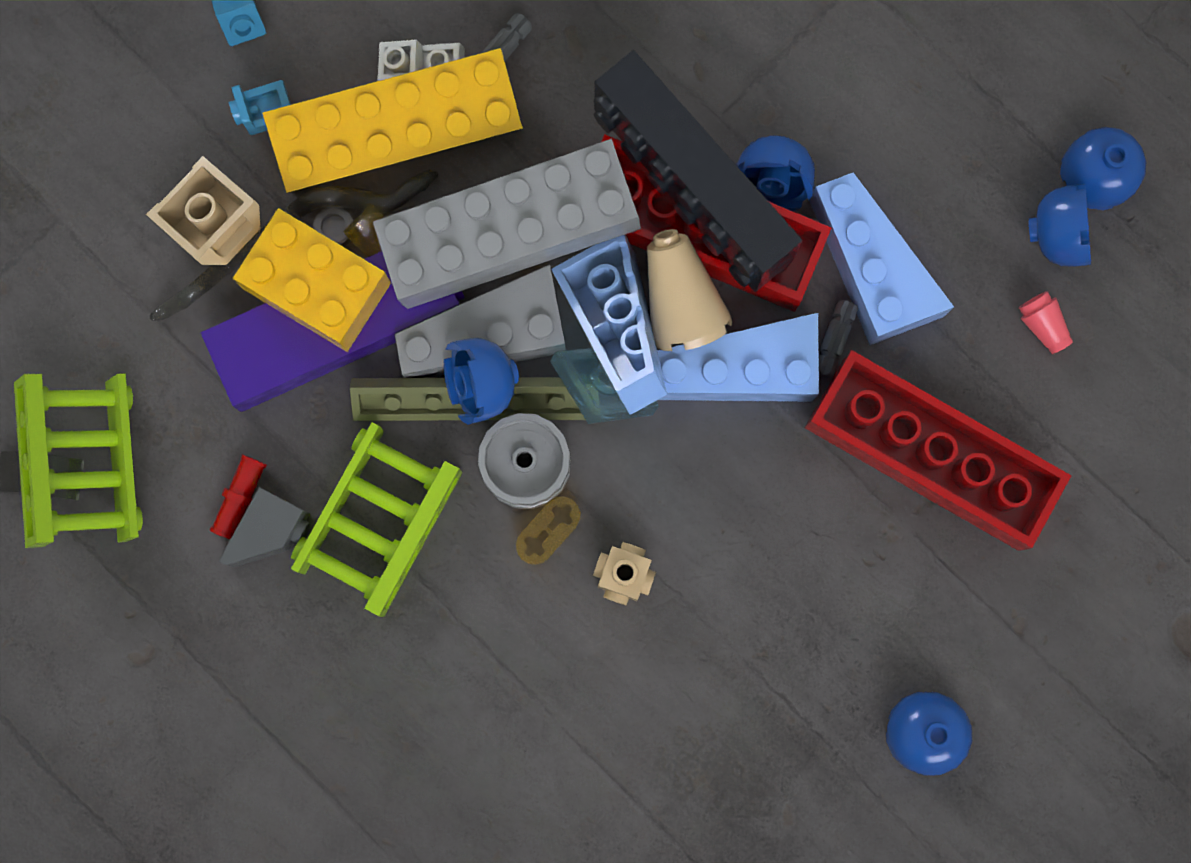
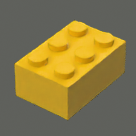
M279 208L233 277L243 290L348 352L391 285L384 271Z

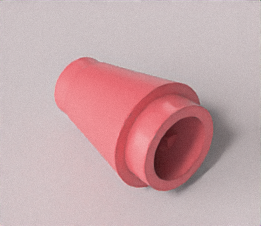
M1048 291L1031 298L1019 307L1023 315L1020 319L1044 346L1049 349L1051 354H1055L1073 343L1057 298H1051Z

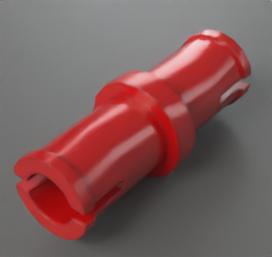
M242 454L241 461L229 488L224 487L221 495L225 498L209 531L231 540L253 500L252 496L267 464Z

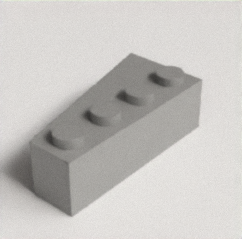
M550 265L395 334L401 372L404 378L444 376V359L452 357V350H445L447 344L469 338H482L497 344L504 350L509 360L512 359L514 362L566 353Z

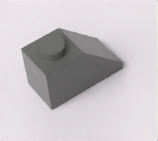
M259 487L219 562L227 566L238 567L291 550L294 543L297 544L302 537L306 536L310 528V523L307 522L310 513Z

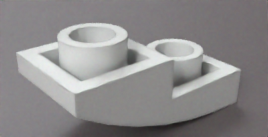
M417 40L379 42L378 81L464 58L465 48L460 43L421 45Z

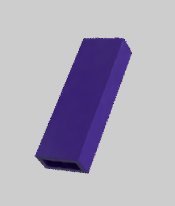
M381 251L364 260L384 271L391 285L348 352L267 303L200 333L232 406L243 412L396 343V333L458 306V301L465 298L463 292L459 291L407 309L397 299Z

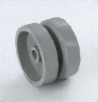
M517 413L500 419L486 432L479 446L478 466L484 483L499 501L513 508L535 509L549 504L563 491L570 477L571 458L565 437L551 421L539 415ZM531 455L533 458L532 464L527 468L520 467L517 458L521 456L526 459Z

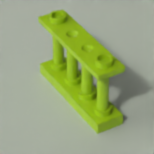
M24 374L14 382L25 548L44 547L53 543L54 536L58 534V531L117 528L118 542H127L139 537L138 531L142 528L143 516L141 508L136 506L129 410L133 404V393L131 387L126 384V374H116L105 382L106 390H48L47 386H43L42 374ZM107 406L109 430L51 431V428L46 427L45 411H48L49 407ZM110 447L112 471L55 473L53 469H49L48 452H51L52 448ZM113 487L115 512L57 514L55 510L52 511L51 494H54L55 490Z
M372 422L368 430L362 428L356 436L351 450L355 451V454L309 537H302L295 546L291 555V559L295 560L291 569L305 575L310 565L315 566L363 592L364 598L368 600L364 609L377 616L384 617L460 479L462 471L444 461L440 469L436 466L431 469L379 441L384 430ZM373 456L424 483L423 488L428 490L421 505L414 503L412 506L360 478L369 458ZM353 492L402 518L404 525L408 526L402 540L395 539L392 542L339 514L350 493ZM332 528L383 555L384 561L389 564L381 578L374 576L372 579L320 551L319 549L330 529Z

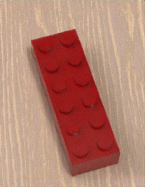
M604 134L601 142L612 139L641 229L626 234L630 244L647 251V246L654 241L653 237L656 234L666 230H677L678 234L688 236L711 278L793 312L797 310L832 227L769 202L803 241L793 261L758 291L754 292L749 285L742 287L733 278L729 271L731 265L722 254L715 256L706 247L701 238L704 234L694 223L688 225L682 220L674 208L677 203L667 192L661 194L653 187L647 177L650 172L639 161L635 164L625 155L620 146L622 141Z
M853 350L841 362L804 427L1018 551L1033 548L1072 476Z

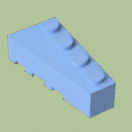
M854 172L815 187L812 198L809 201L818 222L832 227L826 242L851 302L858 307L857 316L869 345L943 318L954 308Z
M626 234L593 245L552 268L554 276L629 414L631 415L666 396L667 392L650 323L637 258Z
M818 313L725 334L709 344L694 349L685 350L682 344L672 347V351L657 350L667 392L666 396L658 400L812 402L819 394Z

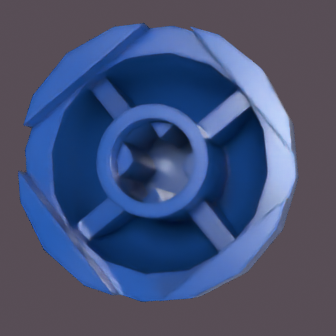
M1101 127L1086 132L1069 146L1062 158L1060 174L1062 181L1065 180L1067 186L1085 184L1087 208L1107 210L1121 205L1136 193L1145 177L1147 161L1143 148L1132 135L1118 128Z
M773 135L762 137L750 143L740 155L736 166L767 201L790 211H796L802 207L804 200L812 198L815 184L814 162L807 149L797 141L785 136Z
M1085 184L1068 185L1054 189L1046 194L1038 204L1037 217L1029 218L1030 242H1039L1042 255L1050 262L1060 266L1091 265Z
M482 338L463 339L447 344L445 350H452V357L444 359L445 383L452 405L460 404L465 414L458 415L460 420L468 425L487 420L502 413L508 407L514 394L515 384L519 381V372L514 360H509L504 350L497 344Z
M916 692L902 698L891 710L888 718L886 742L892 756L904 768L923 776L942 775L956 769L968 756L972 745V725L964 709L952 698L938 692Z

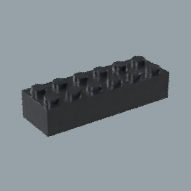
M634 50L594 81L593 101L596 112L593 115L598 124L607 133L613 130L621 139L622 143L620 146L625 155L635 164L640 161L650 172L647 177L653 187L659 193L664 194L667 192L677 203L674 208L678 215L688 225L694 223L704 234L701 238L706 247L715 256L722 254L731 265L729 268L731 275L742 287L749 285L754 292L758 291L793 261L803 240Z

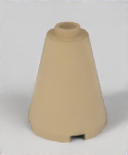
M666 230L656 234L653 237L654 241L647 246L650 323L656 348L672 351L671 344L683 343L685 350H689L721 338L727 333L725 325H732L731 315L688 236L678 234L677 230Z

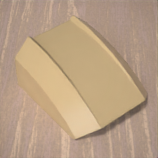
M204 156L192 166V170L175 188L146 214L201 265H227L261 229L259 204Z

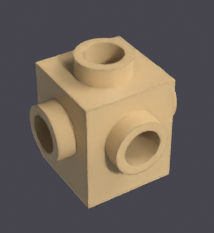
M622 542L620 549L612 546L609 555L601 552L593 576L600 578L598 588L605 590L603 598L627 606L629 599L637 601L640 593L649 594L656 572L649 569L652 560L644 557L646 550ZM621 565H628L632 568L633 576L630 580L622 581L618 578L617 569Z

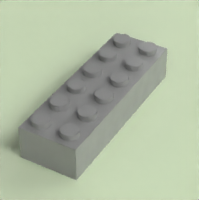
M612 139L373 221L397 299L407 309L641 229Z

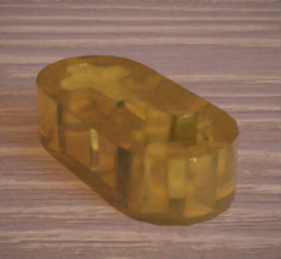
M568 497L552 499L520 533L516 542V550L524 562L530 565L543 564L574 532L580 523L581 516L575 501ZM557 506L560 509H564L566 506H569L572 509L569 514L573 520L572 523L567 525L562 522L553 531L550 530L548 526L555 518L552 512L553 508ZM543 531L548 533L549 536L542 543V547L545 550L544 554L539 556L534 553L530 557L527 556L525 552L528 547L524 542L526 538L531 537L535 540Z

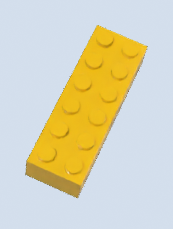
M501 48L262 112L286 193L523 129Z

